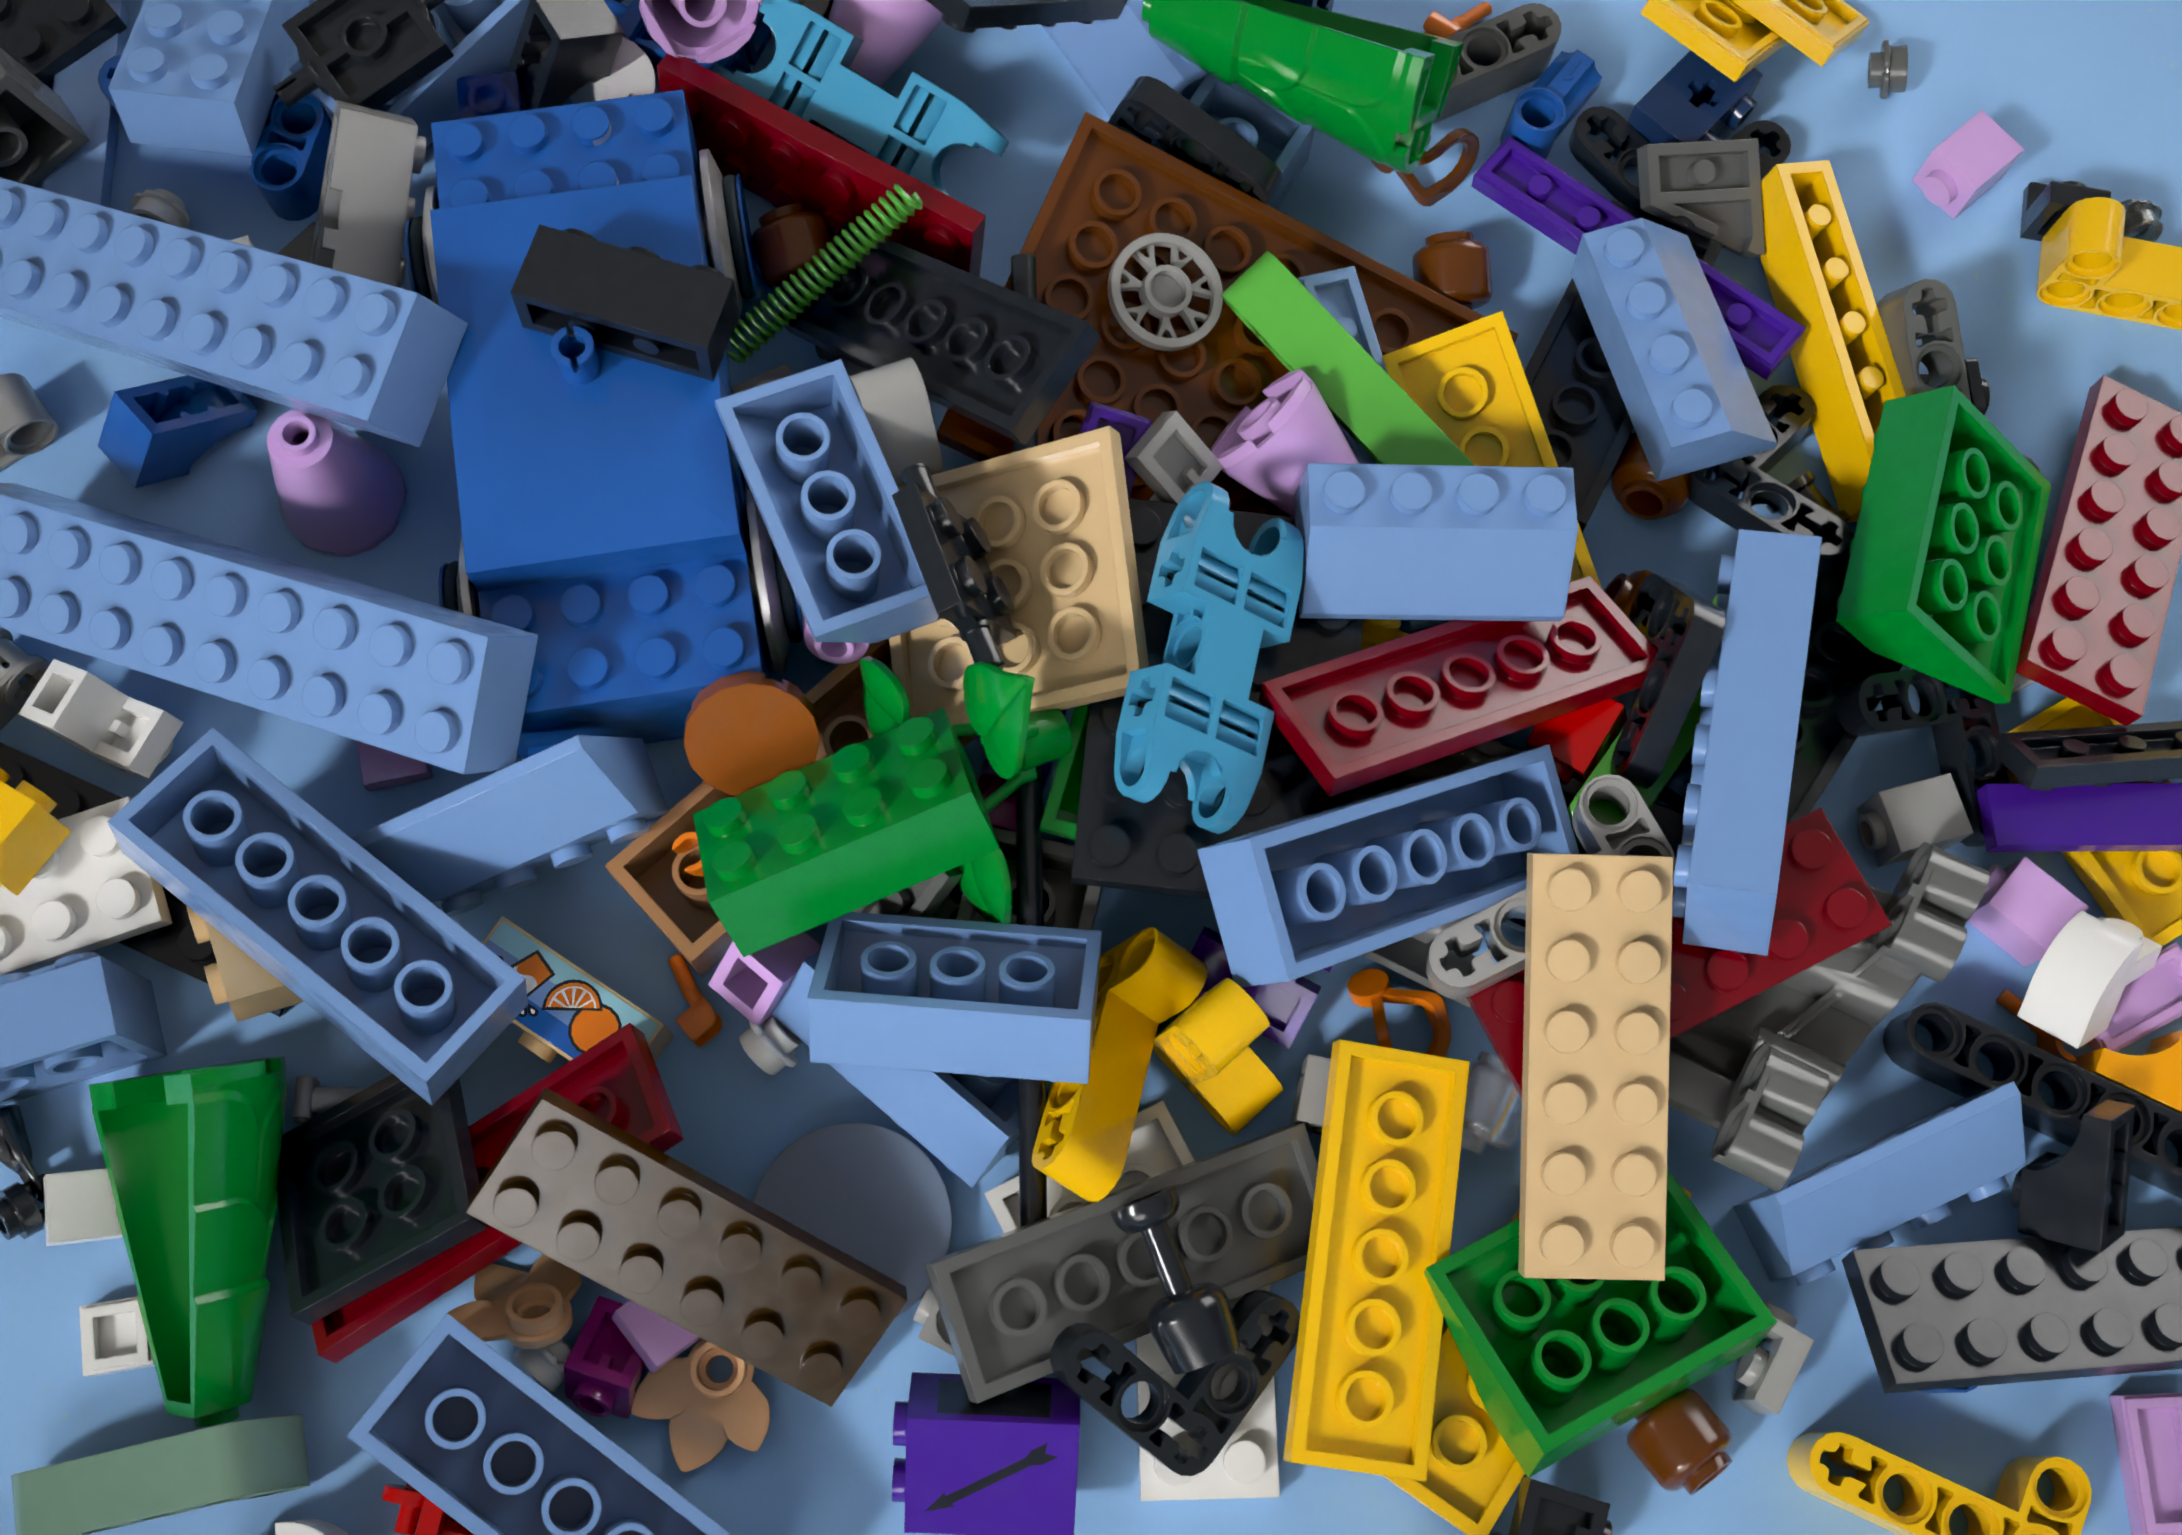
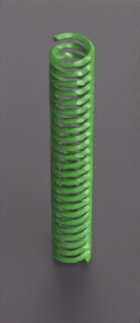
M894 183L893 188L905 205L891 190H886V195L898 212L884 197H879L878 201L891 219L876 203H871L872 210L877 214L883 225L869 210H864V215L876 232L861 216H856L857 223L863 228L869 239L854 223H849V228L856 235L862 246L855 241L846 229H841V234L849 242L855 253L839 236H834L835 243L842 249L848 260L831 242H827L826 247L835 256L841 267L824 249L819 248V254L829 264L834 273L823 264L818 256L812 255V261L822 271L826 279L817 272L810 262L804 261V267L815 278L819 286L810 279L802 268H797L798 275L809 286L812 293L804 287L794 274H790L791 282L800 290L805 299L797 294L788 281H782V286L794 298L797 305L788 298L780 287H775V293L787 305L790 312L782 306L773 294L768 293V300L781 313L783 319L776 314L767 301L761 300L760 305L773 318L776 325L768 319L758 306H753V312L766 325L769 332L762 327L753 314L746 312V319L760 333L762 338L755 334L744 319H739L740 327L752 338L754 344L735 326L733 333L745 345L747 351L731 335L729 344L738 351L740 357L731 350L726 354L738 363H745L746 357L753 356V350L760 351V344H767L768 338H774L775 331L781 332L782 325L789 326L790 319L797 318V312H804V306L811 307V300H818L819 293L825 294L826 287H833V280L840 281L841 274L847 275L848 268H855V261L862 262L863 255H870V248L877 249L878 242H885V235L892 236L893 229H900V222L907 223V215L915 216V209L922 210L923 204L917 192L911 195L912 199L899 184Z

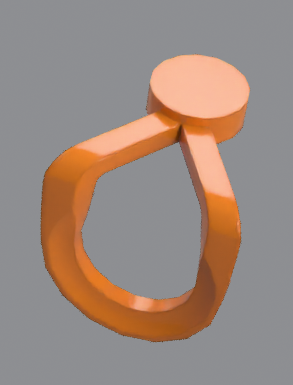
M1370 968L1361 970L1349 979L1347 987L1351 1001L1360 1007H1372L1379 1046L1393 1048L1387 1027L1384 1002L1419 1005L1424 1008L1433 1028L1432 1042L1426 1054L1446 1056L1451 1041V1026L1442 997L1430 991L1391 988L1388 975L1380 969Z

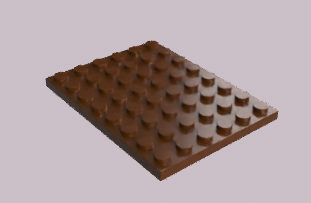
M1085 112L1019 253L1030 254L1036 257L1037 301L1089 322L1101 336V339L1039 425L1038 445L1078 435L1088 403L1092 401L1151 419L1152 424L1162 412L1177 411L1211 451L1213 444L1233 418L1246 405L1252 411L1266 400L1267 396L1262 391L1271 383L1290 372L1239 319L1224 300L1215 326L1203 339L1188 348L1177 351L1156 350L1137 342L1129 336L1119 325L1111 310L1107 289L1111 267L1119 254L1131 242L1148 234H1174L1186 238L1200 247L1214 263L1221 279L1223 292L1266 251L1272 253L1297 279L1355 266L1382 355L1485 317L1088 112ZM1155 246L1156 266L1170 265L1171 248ZM1146 248L1140 250V252L1145 257H1147ZM1179 251V259H1185L1187 255ZM1132 256L1127 260L1124 269L1142 281L1147 275L1145 269ZM1193 260L1181 268L1188 276L1191 284L1204 276ZM1010 273V275H1009V277H1008V279H1007V281H1006V284H1005V286H1004L1005 288L1010 289V290H1011V273ZM1121 278L1120 284L1126 283V282ZM1207 281L1201 285V288L1209 290ZM1121 292L1126 308L1142 305L1139 299V292ZM1192 296L1187 307L1207 315L1210 300ZM1146 312L1140 322V326L1155 335L1159 326V318ZM1180 315L1170 319L1177 338L1191 334ZM1195 320L1198 328H1200L1203 323ZM1509 329L1515 344L1518 333ZM947 408L936 432L939 443L978 462L1013 453L1011 438ZM1222 471L1211 482L1228 492L1230 499L1229 510L1291 517ZM1137 474L1130 498L1149 500L1154 492Z

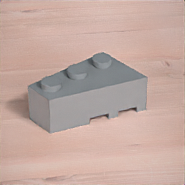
M336 100L309 263L395 287H402L405 259L401 258L406 220L414 218L415 198L409 197L412 173H421L426 151V137L417 135L418 125L412 118Z

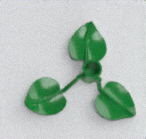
M870 656L860 658V670L863 679V707L872 737H875L909 720L910 704L902 684L885 664ZM977 662L965 669L963 679L964 702L970 723L955 724L953 727L958 737L980 735V741L985 749L990 765L1000 777L1009 779L984 800L989 813L1022 784L1037 779L1036 766L1069 755L1072 750V736L1067 720L1060 709L1030 712L1034 677L1010 673L986 662ZM1001 849L958 866L963 873L958 884L973 908L988 922L1003 923L1005 925L1012 924L1010 876Z

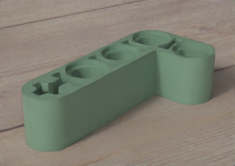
M302 1414L250 1419L216 1425L11 1476L16 1535H89L226 1502L263 1497L311 1486Z

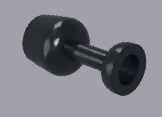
M1172 1185L1125 1203L1110 1211V1214L1120 1230L1126 1233L1141 1232L1166 1294L1149 1310L1147 1317L1148 1328L1174 1374H1183L1227 1357L1240 1348L1226 1292L1214 1283L1203 1282L1194 1285L1191 1283L1167 1223V1220L1175 1216L1180 1205L1176 1186Z

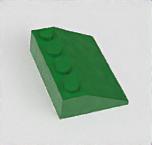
M1955 385L1884 401L1879 428L1874 436V451L1867 483L1862 490V505L1855 537L1850 544V559L1843 591L1838 598L1836 621L1873 653L1993 703L2006 704L2010 703L2051 484Z
M1668 1168L1665 1281L1524 1278L1518 1272L1519 1219L1432 1264L1424 1272L1489 1417L1528 1478L1751 1352L1777 1323L1772 1313Z

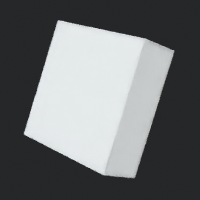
M107 1168L45 1174L43 1187L46 1246L119 1239L123 1236L116 1213L117 1207Z
M138 1296L79 1306L83 1376L94 1377L155 1366L137 1301Z

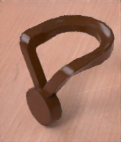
M1465 128L1455 129L1425 152L1419 165H1425L1434 161L1453 145L1463 142L1462 155L1454 169L1445 178L1426 189L1422 187L1413 173L1405 174L1395 170L1419 204L1427 207L1434 205L1464 181L1471 171L1479 151V139L1475 134ZM1371 160L1374 166L1383 173L1389 174L1394 170L1385 164L1376 163Z

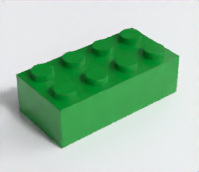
M944 707L922 717L911 718L894 729L861 743L845 746L835 754L797 770L784 772L767 783L734 797L720 799L710 807L693 813L708 902L743 957L1000 849L972 764Z

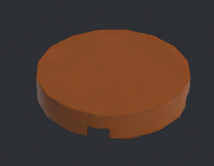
M750 671L721 677L702 689L691 704V710L687 715L684 728V748L691 768L706 784L735 796L767 783L784 772L797 770L814 763L820 740L819 724L814 706L798 686L782 679V683L774 679H766L765 673Z

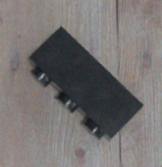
M540 224L510 292L522 327L554 336L561 328L567 327L570 337H575L573 326H579L586 329L592 335L595 348L710 381L715 380L740 315L734 279L725 277L721 272L706 265H693L689 267L661 259L654 252L642 247L633 246L625 249L597 241L593 236L582 230L567 228L562 231Z

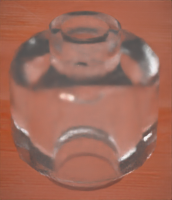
M1480 1051L1477 1059H1460L1470 1061L1461 1147L1482 1156L1487 1145L1496 1149L1512 1147L1521 1131L1522 1099L1499 1057Z

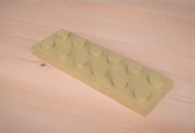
M1527 853L1518 1272L1524 1278L1665 1281L1673 857Z

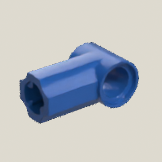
M1579 50L1571 53L1561 51L1535 84L1518 94L1501 134L1500 145L1508 136H1511L1546 159L1554 141L1601 84L1603 77L1595 67V60Z

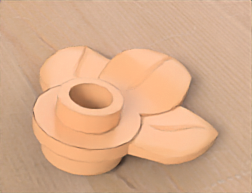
M544 1254L537 1259L530 1272L491 1263L476 1274L473 1287L475 1301L456 1307L449 1311L448 1314L484 1342L506 1339L509 1343L519 1348L537 1349L546 1347L560 1340L572 1325L573 1313L570 1300L581 1286V1274Z
M704 1339L700 1340L692 1348L688 1357L673 1358L653 1374L649 1371L636 1391L631 1409L632 1414L640 1418L670 1420L669 1436L671 1449L677 1466L682 1472L692 1471L712 1461L723 1450L728 1440L745 1450L758 1451L770 1425L768 1399L753 1382L755 1366ZM724 1355L731 1360L733 1373L727 1381L717 1383L710 1376L709 1366L713 1359Z

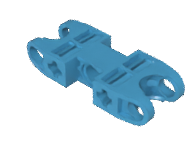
M762 0V6L759 4L758 11L765 15L762 21L771 28L776 42L774 58L767 68L757 73H744L738 70L733 72L716 63L712 70L714 73L817 127L819 124L825 126L865 150L868 154L950 197L953 196L945 190L940 180V166L943 158L950 150L958 146H970L979 149L982 145L1002 157L1009 144V141L971 105L920 74L912 71L898 97L851 69L850 66L864 40L816 11L789 0Z
M1204 481L1191 488L1180 500L1160 542L1147 602L1172 613L1173 618L1162 664L1130 671L1116 731L1114 779L1117 789L1123 796L1137 802L1146 803L1153 800L1161 792L1167 782L1170 771L1177 772L1178 767H1180L1188 785L1187 799L1193 801L1192 816L1194 822L1202 829L1221 834L1231 829L1242 818L1262 774L1275 712L1250 701L1249 696L1259 649L1290 642L1302 586L1304 545L1303 537L1297 527L1281 518H1272L1257 530L1251 540L1249 549H1245L1236 537L1233 525L1234 513L1229 511L1230 499L1228 492L1209 481ZM1167 575L1173 577V580L1168 579ZM1275 606L1280 607V608H1282V611H1279V610L1275 609L1274 607H1275ZM1138 702L1144 704V708L1139 707ZM1247 733L1255 735L1254 739L1246 736ZM1224 791H1225V795H1224V799H1223L1222 805L1220 806L1219 810L1217 811L1218 806H1219V804H1220V801H1221L1222 796H1223Z

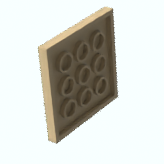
M1106 426L931 475L938 496L946 497L956 511L966 519L975 518L988 537L991 553L985 556L992 575H997L1003 581L1014 603V611L1008 613L1017 637L998 646L1001 657L1006 664L1002 670L1035 678L1030 712L1048 709L1064 710L1125 696L1130 671L1149 667L1120 433L1111 426ZM906 485L898 486V490H902ZM939 615L936 622L889 638L892 672L907 693L910 704L909 719L922 717L944 707L952 725L970 723L964 702L963 679L965 669L969 665L974 664L967 643L960 637L959 630L951 622Z

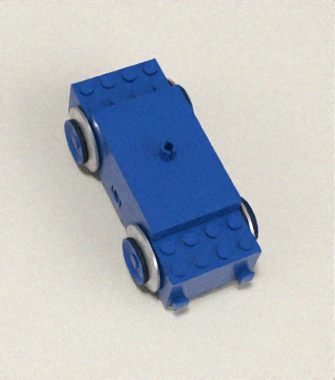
M683 90L431 123L437 185L426 188L423 216L406 220L404 232L408 273L412 291L421 294L468 323L447 377L462 537L459 560L453 561L450 564L444 563L440 568L438 580L439 606L538 635L517 751L518 755L523 759L576 735L642 738L644 744L684 738L685 721L691 710V704L702 689L721 677L746 671L765 673L766 679H772L767 641L774 670L777 674H783L786 672L790 640L798 643L804 639L800 605L751 490L747 489L746 494L744 473L715 407V400L733 394L728 355L726 354L727 348L715 380L710 381L595 348L592 335L586 329L579 326H573L575 337H570L567 327L561 328L554 336L522 327L510 292L540 224L562 231L567 228L582 230L593 236L597 241L625 249L633 246L642 247L654 252L661 259L685 266L706 265L721 272L725 277L734 279L741 315L743 298L747 300L752 299L754 296L759 298L760 292L755 254L751 246L750 222L740 174L735 176L729 174L723 179L709 149L699 151ZM739 315L738 320H737V322H736V325H735L736 327H739L740 315Z

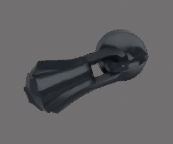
M0 1105V1161L6 1167L16 1172L24 1183L16 1182L0 1190V1233L7 1240L17 1235L26 1239L43 1230L45 1223V1207L39 1210L31 1197L32 1195L34 1199L44 1203L43 1178L45 1174L38 1175L31 1162L32 1150L18 1105Z

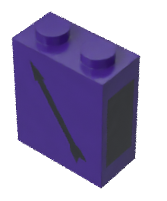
M912 1372L908 1402L895 1401L893 1417V1445L906 1446V1458L894 1459L892 1477V1502H905L904 1533L1074 1535L1080 1434V1397L1058 1378L1041 1377L980 1403H974L969 1401L961 1374Z

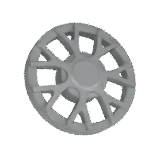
M1153 233L1134 240L1119 254L1109 273L1108 299L1117 322L1129 336L1149 348L1161 351H1177L1188 348L1203 339L1215 326L1220 316L1223 305V298L1221 297L1223 288L1219 273L1212 260L1200 247L1181 236L1169 233ZM1155 246L1171 248L1170 265L1156 266ZM1146 248L1147 257H1145L1140 252V250ZM1179 251L1187 255V257L1180 260ZM1131 256L1147 272L1142 281L1124 269L1127 260ZM1191 260L1197 264L1204 274L1202 278L1191 284L1188 276L1181 270ZM1121 278H1122L1126 283L1120 284ZM1206 281L1209 290L1201 288V285ZM1121 292H1139V299L1142 305L1126 308ZM1192 296L1210 300L1207 315L1187 307ZM1146 312L1159 318V326L1155 335L1140 326V322ZM1180 315L1191 334L1177 338L1170 319ZM1195 320L1203 323L1200 328H1198Z

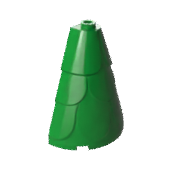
M1144 0L1142 7V20L1149 23L1150 36L1226 84L1236 83L1299 123L1310 125L1376 163L1385 164L1405 174H1411L1417 168L1431 140L1430 133L1433 122L1437 117L1440 118L1464 46V43L1286 0Z
M285 1056L251 1059L89 1084L92 1113L117 1207V1217L138 1291L137 1301L167 1414L192 1418L196 1427L212 1426L235 1420L240 1417L238 1407L249 1403L253 1399L271 1290V1283L265 1278L278 1204L276 1187L288 1092Z

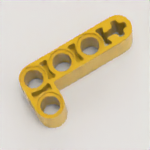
M2092 197L2079 200L2069 206L2042 238L2036 292L2038 299L2044 304L2054 307L2182 330V247L2124 237L2126 211L2124 205L2117 200L2105 197Z
M1154 927L1143 929L1100 956L1088 1084L1051 1083L1033 1148L1031 1161L1034 1168L1089 1203L1099 1202L1106 1197L1121 1177L1158 1024L1191 1005L1204 987L1207 978L1208 968L1206 964Z
M1225 978L1195 1000L1154 1039L1153 1050L1209 1114L1233 1136H1236L1283 1092V1087L1275 1075L1249 1047L1270 1026V1022L1258 1004L1230 978Z
M1815 1431L1804 1433L1794 1440L1787 1456L1789 1474L1801 1489L1897 1535H1952L1949 1528V1519L1953 1510L1958 1506L1967 1517L1968 1530L1966 1535H2081L2091 1503L2092 1489L2089 1478L2083 1469L2072 1460L2057 1456H2023L2011 1461L2002 1473L1994 1500L1853 1435L1842 1432ZM1822 1452H1828V1459L1832 1463L1847 1470H1858L1853 1478L1830 1476L1829 1468L1820 1463ZM2044 1471L2049 1475L2054 1486L2053 1498L2048 1505H2044L2037 1491L2038 1479ZM1891 1476L1898 1479L1904 1493L1903 1502L1895 1512L1888 1508L1883 1497L1884 1485Z

